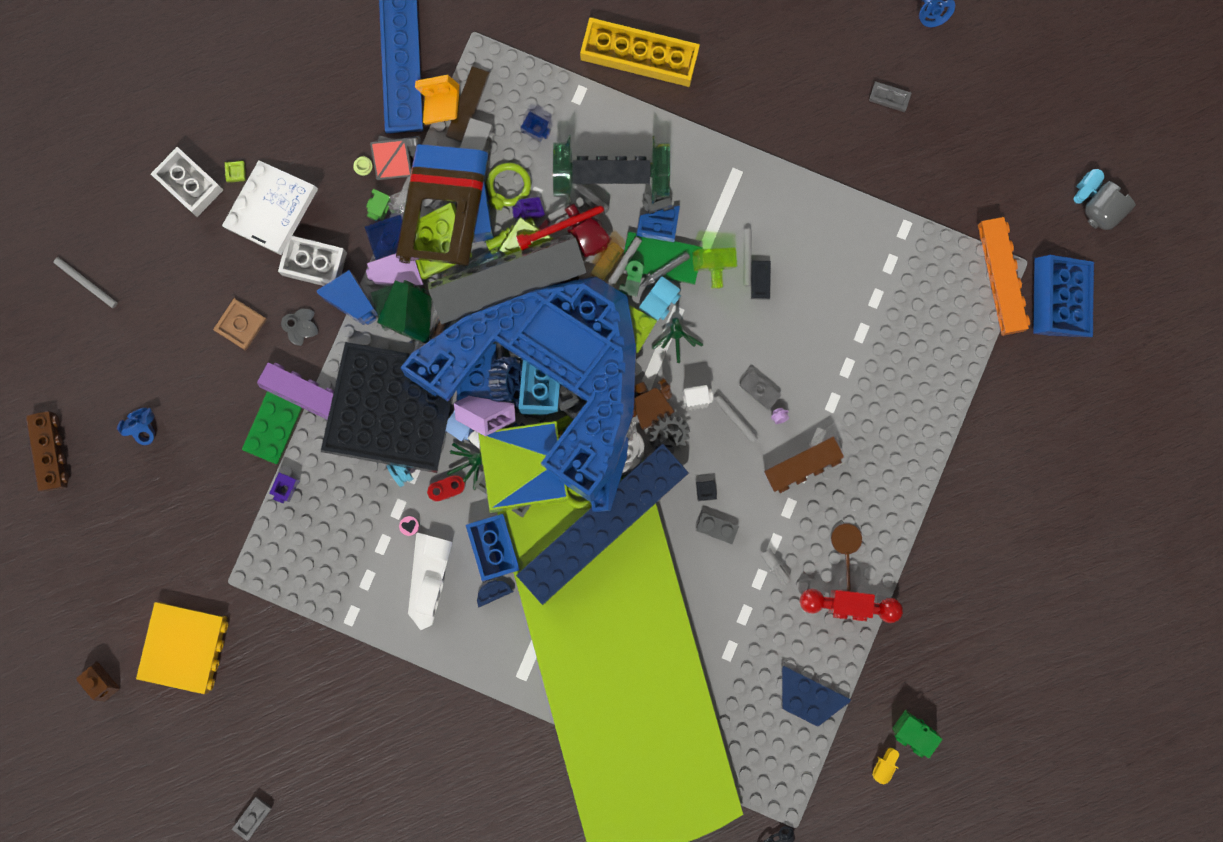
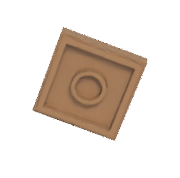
M234 298L213 330L242 349L247 350L267 319Z

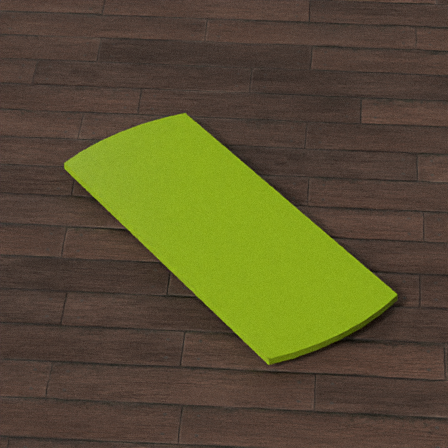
M628 474L622 475V476H621V479H620V482H621ZM567 486L568 493L573 499L587 501V499ZM566 502L540 506L531 505L524 517L519 516L512 510L497 512L498 515H504L520 569L513 573L586 842H689L711 833L742 816L741 804L657 505L652 506L544 605L536 599L516 575L592 507L577 509Z

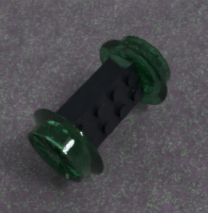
M569 134L566 142L553 143V196L566 197L569 205H571L572 184H650L651 178L652 205H654L657 197H669L670 143H658L655 135H652L651 162L646 160V156H635V160H627V156H615V160H608V156H596V160H589V156H577V160H572L571 134Z

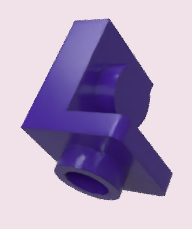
M539 197L520 199L512 207V213L516 221L520 217L527 220L530 218H540L545 215Z

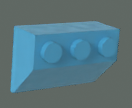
M523 360L519 398L521 414L545 415L558 412L560 384Z

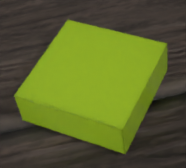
M244 161L225 162L226 182L246 181Z

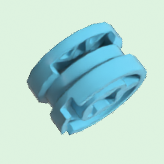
M386 465L400 488L405 485V482H410L414 479L408 468Z

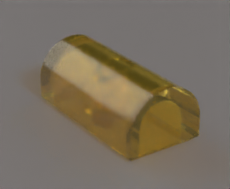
M612 242L590 275L604 281L624 250L615 242Z

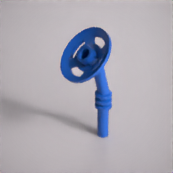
M922 0L925 4L920 10L919 19L926 27L942 25L954 13V0ZM948 7L946 13L941 17L944 8ZM928 17L929 19H935V20L930 21V20H926L925 18Z

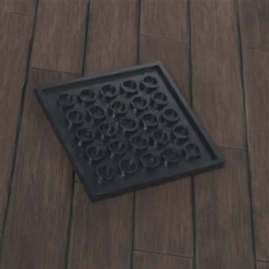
M345 342L321 452L437 473L453 396L449 401H446L439 395H432L407 378L401 370V366L411 354Z

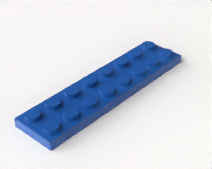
M379 0L385 132L423 131L422 93L415 88V81L421 80L417 0Z

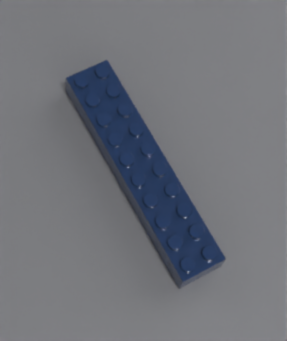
M662 444L619 483L611 511L593 512L592 508L589 509L516 576L536 599L544 605L684 479L689 472Z

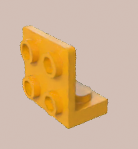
M449 75L415 81V88L425 96L423 123L425 125L457 119L460 85Z

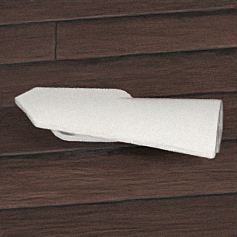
M417 533L408 615L418 628L423 630L433 625L443 588L442 579L453 542Z

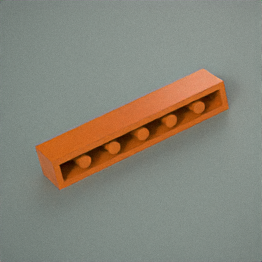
M1004 217L981 221L978 224L1001 335L1024 332L1029 329L1030 319L1024 310L1026 301L1024 296H1021L1020 289L1022 288L1021 279L1017 277L1016 270L1018 265L1012 255L1014 246L1013 242L1009 241V224L1005 222Z

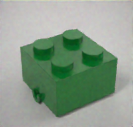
M906 710L892 728L896 740L904 746L909 744L913 752L921 758L924 755L930 758L943 740L938 732L924 723L923 719L916 718Z

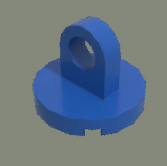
M150 408L137 409L128 414L126 421L121 420L119 422L117 430L122 436L132 435L141 445H149L154 440L155 431L150 423L154 419L155 414ZM146 432L150 437L143 438L140 436V433Z

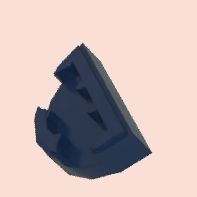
M495 580L486 583L478 592V608L513 593V589L503 581Z

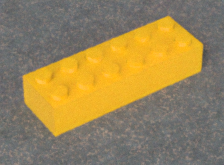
M589 18L580 56L582 61L690 87L700 44Z

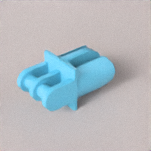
M1093 169L1083 177L1076 186L1080 190L1074 196L1075 203L1080 204L1088 196L1093 197L1097 193L1104 180V173L1101 170Z

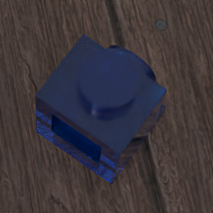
M530 111L520 127L521 133L527 134L540 142L543 138L547 139L551 133L549 128L550 122ZM536 127L541 128L540 132H536L534 129Z

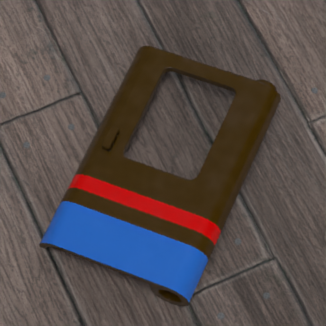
M416 145L396 251V258L399 259V262L410 264V261L422 260L469 265L489 153L475 149ZM424 199L457 202L450 248L447 253L414 249Z

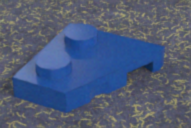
M675 206L674 209L667 211L659 210L653 214L640 215L637 236L674 242L680 206Z

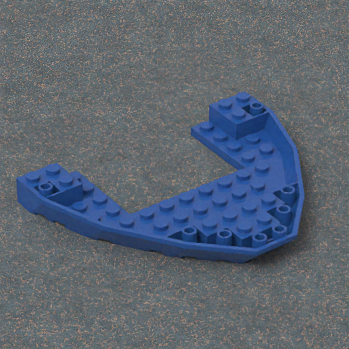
M596 276L556 283L472 313L414 351L401 366V370L407 378L432 395H439L446 401H449L496 341L587 401L543 459L541 465L558 476L560 482L591 503L616 470L634 414L636 344L627 296Z

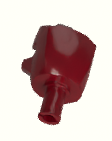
M575 203L564 209L569 218L580 214ZM594 217L576 223L567 229V232L572 233L576 238L584 257L602 253L608 249V244L612 240L602 227L600 220Z

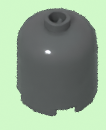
M1108 181L1086 205L1085 212L1089 218L1087 222L1095 229L1097 227L1103 230L1113 229L1136 206L1134 200L1128 194L1124 196L1120 193L1119 190L1121 188L1113 182Z

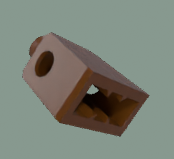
M98 661L76 678L77 682L91 699L106 702L120 690L119 686Z

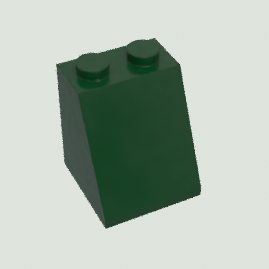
M395 280L377 323L403 336L427 344L430 334L432 298L425 294V289L418 286L414 288L415 284L404 280L403 283Z

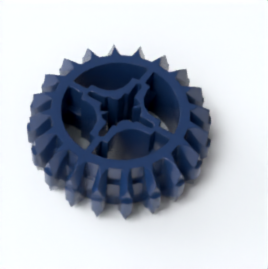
M505 356L494 360L490 366L491 370L488 371L489 378L487 379L489 380V394L492 395L491 400L512 403L515 408L519 406L522 365H520V361L515 357Z

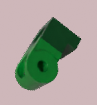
M633 259L628 263L626 284L621 283L619 287L621 293L637 297L644 271V264L641 260Z

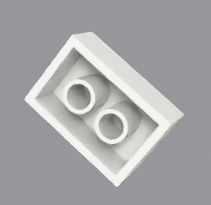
M178 147L151 173L156 180L197 217L223 191L212 178Z
M292 236L283 251L278 272L282 276L325 286L342 274L347 252L340 247Z

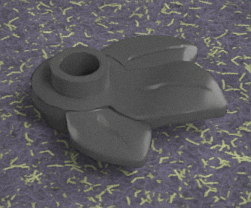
M299 309L295 314H287L282 318L281 327L288 333V338L293 344L302 346L304 337H313L318 334L317 327L311 322L315 314L314 311ZM288 320H293L294 326H288Z

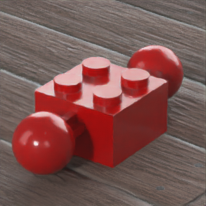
M807 589L800 596L801 608L810 614L818 613L824 608L829 609L828 613H832L833 618L847 619L849 615L853 616L852 620L867 622V618H873L874 614L879 615L887 623L897 622L903 614V607L898 600L886 598L880 603H874V594L831 590L830 597H824L817 589Z

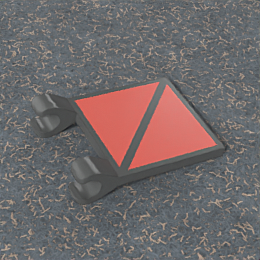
M415 136L370 142L376 179L410 177L412 166L408 146L420 144L421 138Z

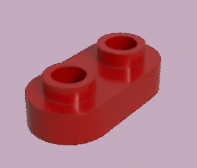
M451 476L434 482L428 487V497L433 501L440 502L457 496L465 490V482L459 476ZM458 482V488L453 489L452 483ZM439 488L440 494L434 495V489Z

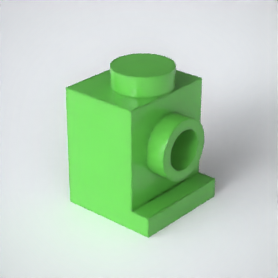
M373 189L372 194L374 197L369 199L366 206L368 208L367 217L374 221L378 219L384 221L393 200L390 196Z

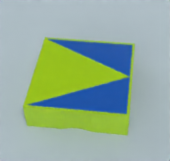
M556 421L499 429L487 436L478 433L489 513L518 509L527 505L540 506L566 502L568 500L567 486L559 481L558 476L541 465L543 459L559 440Z

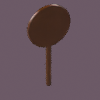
M841 524L832 532L831 543L837 552L846 556L847 591H850L849 554L855 553L860 548L862 535L856 526Z

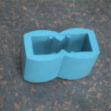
M661 276L639 309L657 320V322L660 318L664 320L670 312L668 310L670 304L673 303L675 305L681 297L678 294L681 289Z

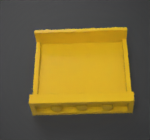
M155 602L136 679L201 694H207L209 691H212L215 679H213L214 671H217L219 666L218 654L222 651L224 641H222L223 633H226L228 629L227 617Z

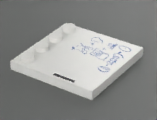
M258 160L222 226L282 255L318 188Z

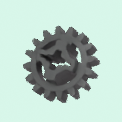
M665 413L664 418L657 417V423L651 422L653 428H648L650 433L648 438L655 449L663 444L674 454V449L680 451L681 445H687L684 440L690 439L688 435L690 429L686 420H683L680 415L676 418V415L672 413L668 417L667 413Z

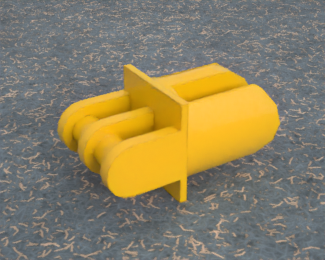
M889 748L883 759L878 757L879 760L872 776L880 784H887L891 780L896 768L898 769L895 766L899 757L897 750Z

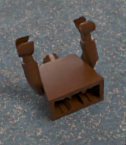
M665 378L657 382L661 385L659 390L654 388L649 391L645 382L635 385L638 397L634 398L633 417L637 415L642 431L653 426L652 421L657 423L658 416L664 418L665 413H667L668 417L672 413L675 414L673 408L667 402L672 397V393L670 390L671 386Z

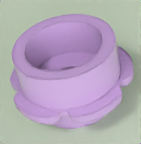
M778 408L772 412L771 419L774 420L775 424L784 423L789 419L788 410Z

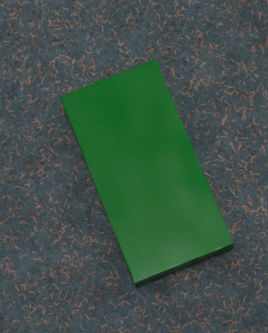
M628 232L623 256L635 237L639 238L642 242L631 260L639 259L643 262L644 275L653 274L687 252L690 259L663 275V277L668 280L695 285L703 247L676 241L669 242L637 236V233Z

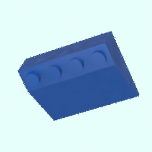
M1055 255L1035 258L1033 334L1093 337L1094 262Z

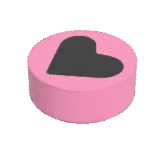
M411 516L404 517L399 524L400 531L407 536L415 535L419 530L418 520Z

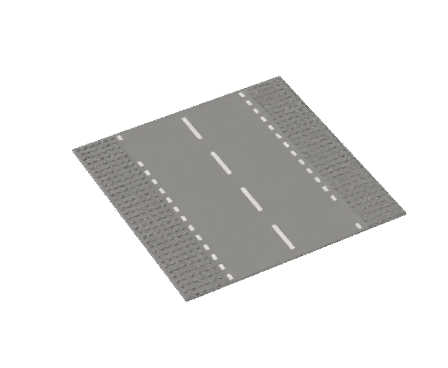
M473 32L452 78L460 85V99L472 66L490 72L473 118L491 124L493 132H495L493 142H489L487 147L489 155L484 180L486 183L490 171L502 163H515L522 166L528 172L531 179V190L527 198L539 197L545 213L543 217L533 218L537 228L548 219L550 214L556 212L560 205L566 202L569 204L580 198L575 193V187L578 184H572V160H577V156H589V160H596V156H608V160H615V156H627V160H635V156H646V160H650V184H582L609 205V211L606 215L600 213L593 217L600 220L602 227L612 240L608 244V249L588 257L582 256L583 251L578 244L587 272L579 275V279L596 276L606 283L609 281L623 258L628 232L637 233L640 215L649 213L648 210H644L642 200L645 199V193H649L652 203L657 198L665 197V199H671L672 209L675 206H680L674 241L703 247L695 285L668 280L681 289L678 293L681 297L675 305L673 303L670 304L668 307L670 312L664 320L660 318L656 322L638 354L636 353V363L642 367V371L635 376V385L645 382L649 391L654 388L659 390L661 385L657 382L665 378L671 386L670 390L672 393V397L667 402L673 408L676 418L680 415L683 420H686L690 429L688 433L690 439L684 440L687 445H681L680 451L674 449L673 454L689 474L662 497L656 505L740 804L790 827L797 828L848 704L818 727L783 710L781 668L785 666L850 699L882 622L879 615L874 614L873 618H867V622L852 620L853 616L849 615L847 619L833 618V614L828 613L829 609L824 608L818 613L810 614L801 608L800 596L807 589H817L824 597H830L831 590L847 591L846 556L834 549L831 543V535L837 526L852 524L860 530L862 544L855 553L849 554L851 590L849 592L874 594V603H880L886 598H892L1000 332L982 243L965 234L477 32ZM451 120L432 123L422 145L460 148L462 142L446 137ZM506 170L495 177L493 186L496 193L506 199L517 197L522 192L524 182L520 174L512 170ZM410 177L406 179L370 262L396 254ZM424 199L420 218L449 203H454L457 209V202ZM489 204L494 237L499 235L501 230L504 229L506 231L507 227L512 228L511 225L516 224V218H514L512 213L513 206H504L499 211ZM584 204V208L579 210V212L582 213L591 208ZM569 227L552 233L550 236L555 239L569 234L567 232ZM744 229H752L751 261H771L770 300L751 299V286H743ZM485 241L472 243V257H470L468 266L456 264L427 279H422L425 286L422 289L426 290L425 294L431 296L427 283L504 257L507 254L500 251L499 248L490 252ZM1013 255V259H1016L1018 265L1016 270L1017 277L1021 279L1027 266V261ZM623 271L614 285V288L618 291L621 283L626 284L627 271ZM365 272L360 285L380 316L392 286L376 285L373 280L369 281ZM642 275L641 283L647 275ZM656 283L640 286L637 297L626 295L628 304L646 314L639 307ZM433 301L429 341L440 321ZM346 314L317 379L318 387L324 390L329 388L334 391L345 342L409 354L424 346L425 343L403 336L378 324L379 316L376 317L377 320L373 323L362 325ZM673 318H679L683 331L703 343L702 347L697 344L693 347L684 337L680 338L681 362L679 364L676 359L675 339L671 338L664 349L661 348L662 344L654 350L651 348L670 333ZM452 321L447 322L443 331L449 328ZM504 347V357H510L509 350ZM751 371L781 394L780 398L769 410L739 386ZM707 385L708 389L712 390V403H709L707 408L704 407L702 409L700 407V409L696 408V410L692 409L691 411L689 409L686 411L683 399L684 389ZM457 390L453 394L449 418L454 412V403L457 402ZM720 395L758 439L752 443L714 401L715 398ZM558 407V412L546 414L544 422L541 423L557 421L567 416V414ZM778 408L789 411V419L781 424H775L774 420L771 419L772 412ZM304 409L228 579V583L554 724L514 573L512 572L482 582L466 529L467 524L497 516V512L489 513L487 494L477 488L473 490L474 472L465 482V490L457 496L436 502L431 500L427 494L428 487L432 483L451 476H459L464 479L472 467L470 465L451 475L447 474L448 471L469 462L468 457L450 454V450L460 451L453 447L452 443H456L472 454L480 452V450L470 440L467 441L465 439L462 442L446 431L438 472L433 473L408 468L414 479L410 482H405V485L400 488L388 471L387 464L321 452L327 420ZM515 412V422L509 424L507 428H512L515 423L520 425L521 422L526 426L538 424L540 419L525 418L522 414ZM636 415V417L632 418L630 427L642 436L644 442L643 459L645 460L656 449L652 447L648 438L650 434L648 428L642 431ZM834 436L844 455V458L841 459L842 463L834 467L828 465L824 467V472L816 476L812 473L806 476V481L798 485L794 482L789 485L790 489L782 493L773 491L764 473L765 470ZM483 464L479 466L478 478L484 470ZM279 472L300 481L290 502L285 501L284 504L273 500L274 496L269 494ZM715 480L717 500L697 501L696 482ZM453 482L452 488H458V482ZM283 486L282 492H283V493H286L287 490H288V487H287V486ZM439 488L434 489V495L440 494ZM702 513L739 526L733 544L697 532L696 529ZM407 516L418 520L419 530L417 533L453 542L442 579L443 588L433 625L423 630H420L408 615L416 534L407 536L400 531V521ZM770 548L777 559L783 562L782 566L792 578L786 585H782L773 571H769L770 567L760 556ZM495 580L503 581L513 589V593L478 608V592L486 583Z

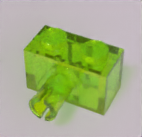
M736 248L699 249L693 252L694 272H711V289L724 288L722 271L737 267Z

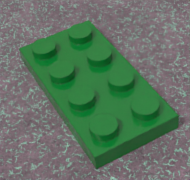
M267 391L242 450L278 465L303 408Z

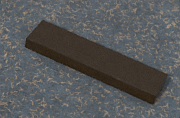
M471 67L458 102L457 119L451 120L446 134L447 138L462 142L469 120L475 116L490 72Z

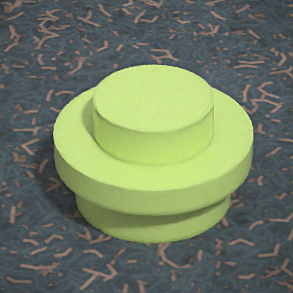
M359 157L355 160L354 170L357 174L365 176L372 171L373 164L369 158Z

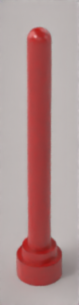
M599 205L530 235H524L523 233L517 235V242L521 250L527 249L533 241L602 213L604 207Z

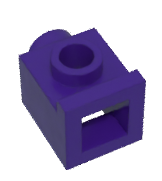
M279 472L269 494L274 496L273 500L280 503L290 502L300 481ZM283 486H287V487H288V490H287L286 493H283V492H282Z

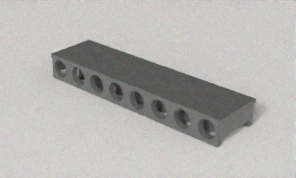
M572 233L427 284L440 323L444 324L533 290L545 288L587 272L576 238Z

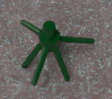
M673 318L670 333L651 348L654 350L662 344L661 348L664 349L671 338L675 339L676 359L679 364L681 362L680 338L684 337L693 347L696 344L702 347L703 343L685 333L679 318Z
M452 443V446L460 451L450 450V454L468 457L469 462L448 471L447 474L451 475L471 465L472 467L464 477L463 482H466L474 472L473 490H476L474 484L478 479L479 466L482 465L481 453L476 452L472 454L456 443Z

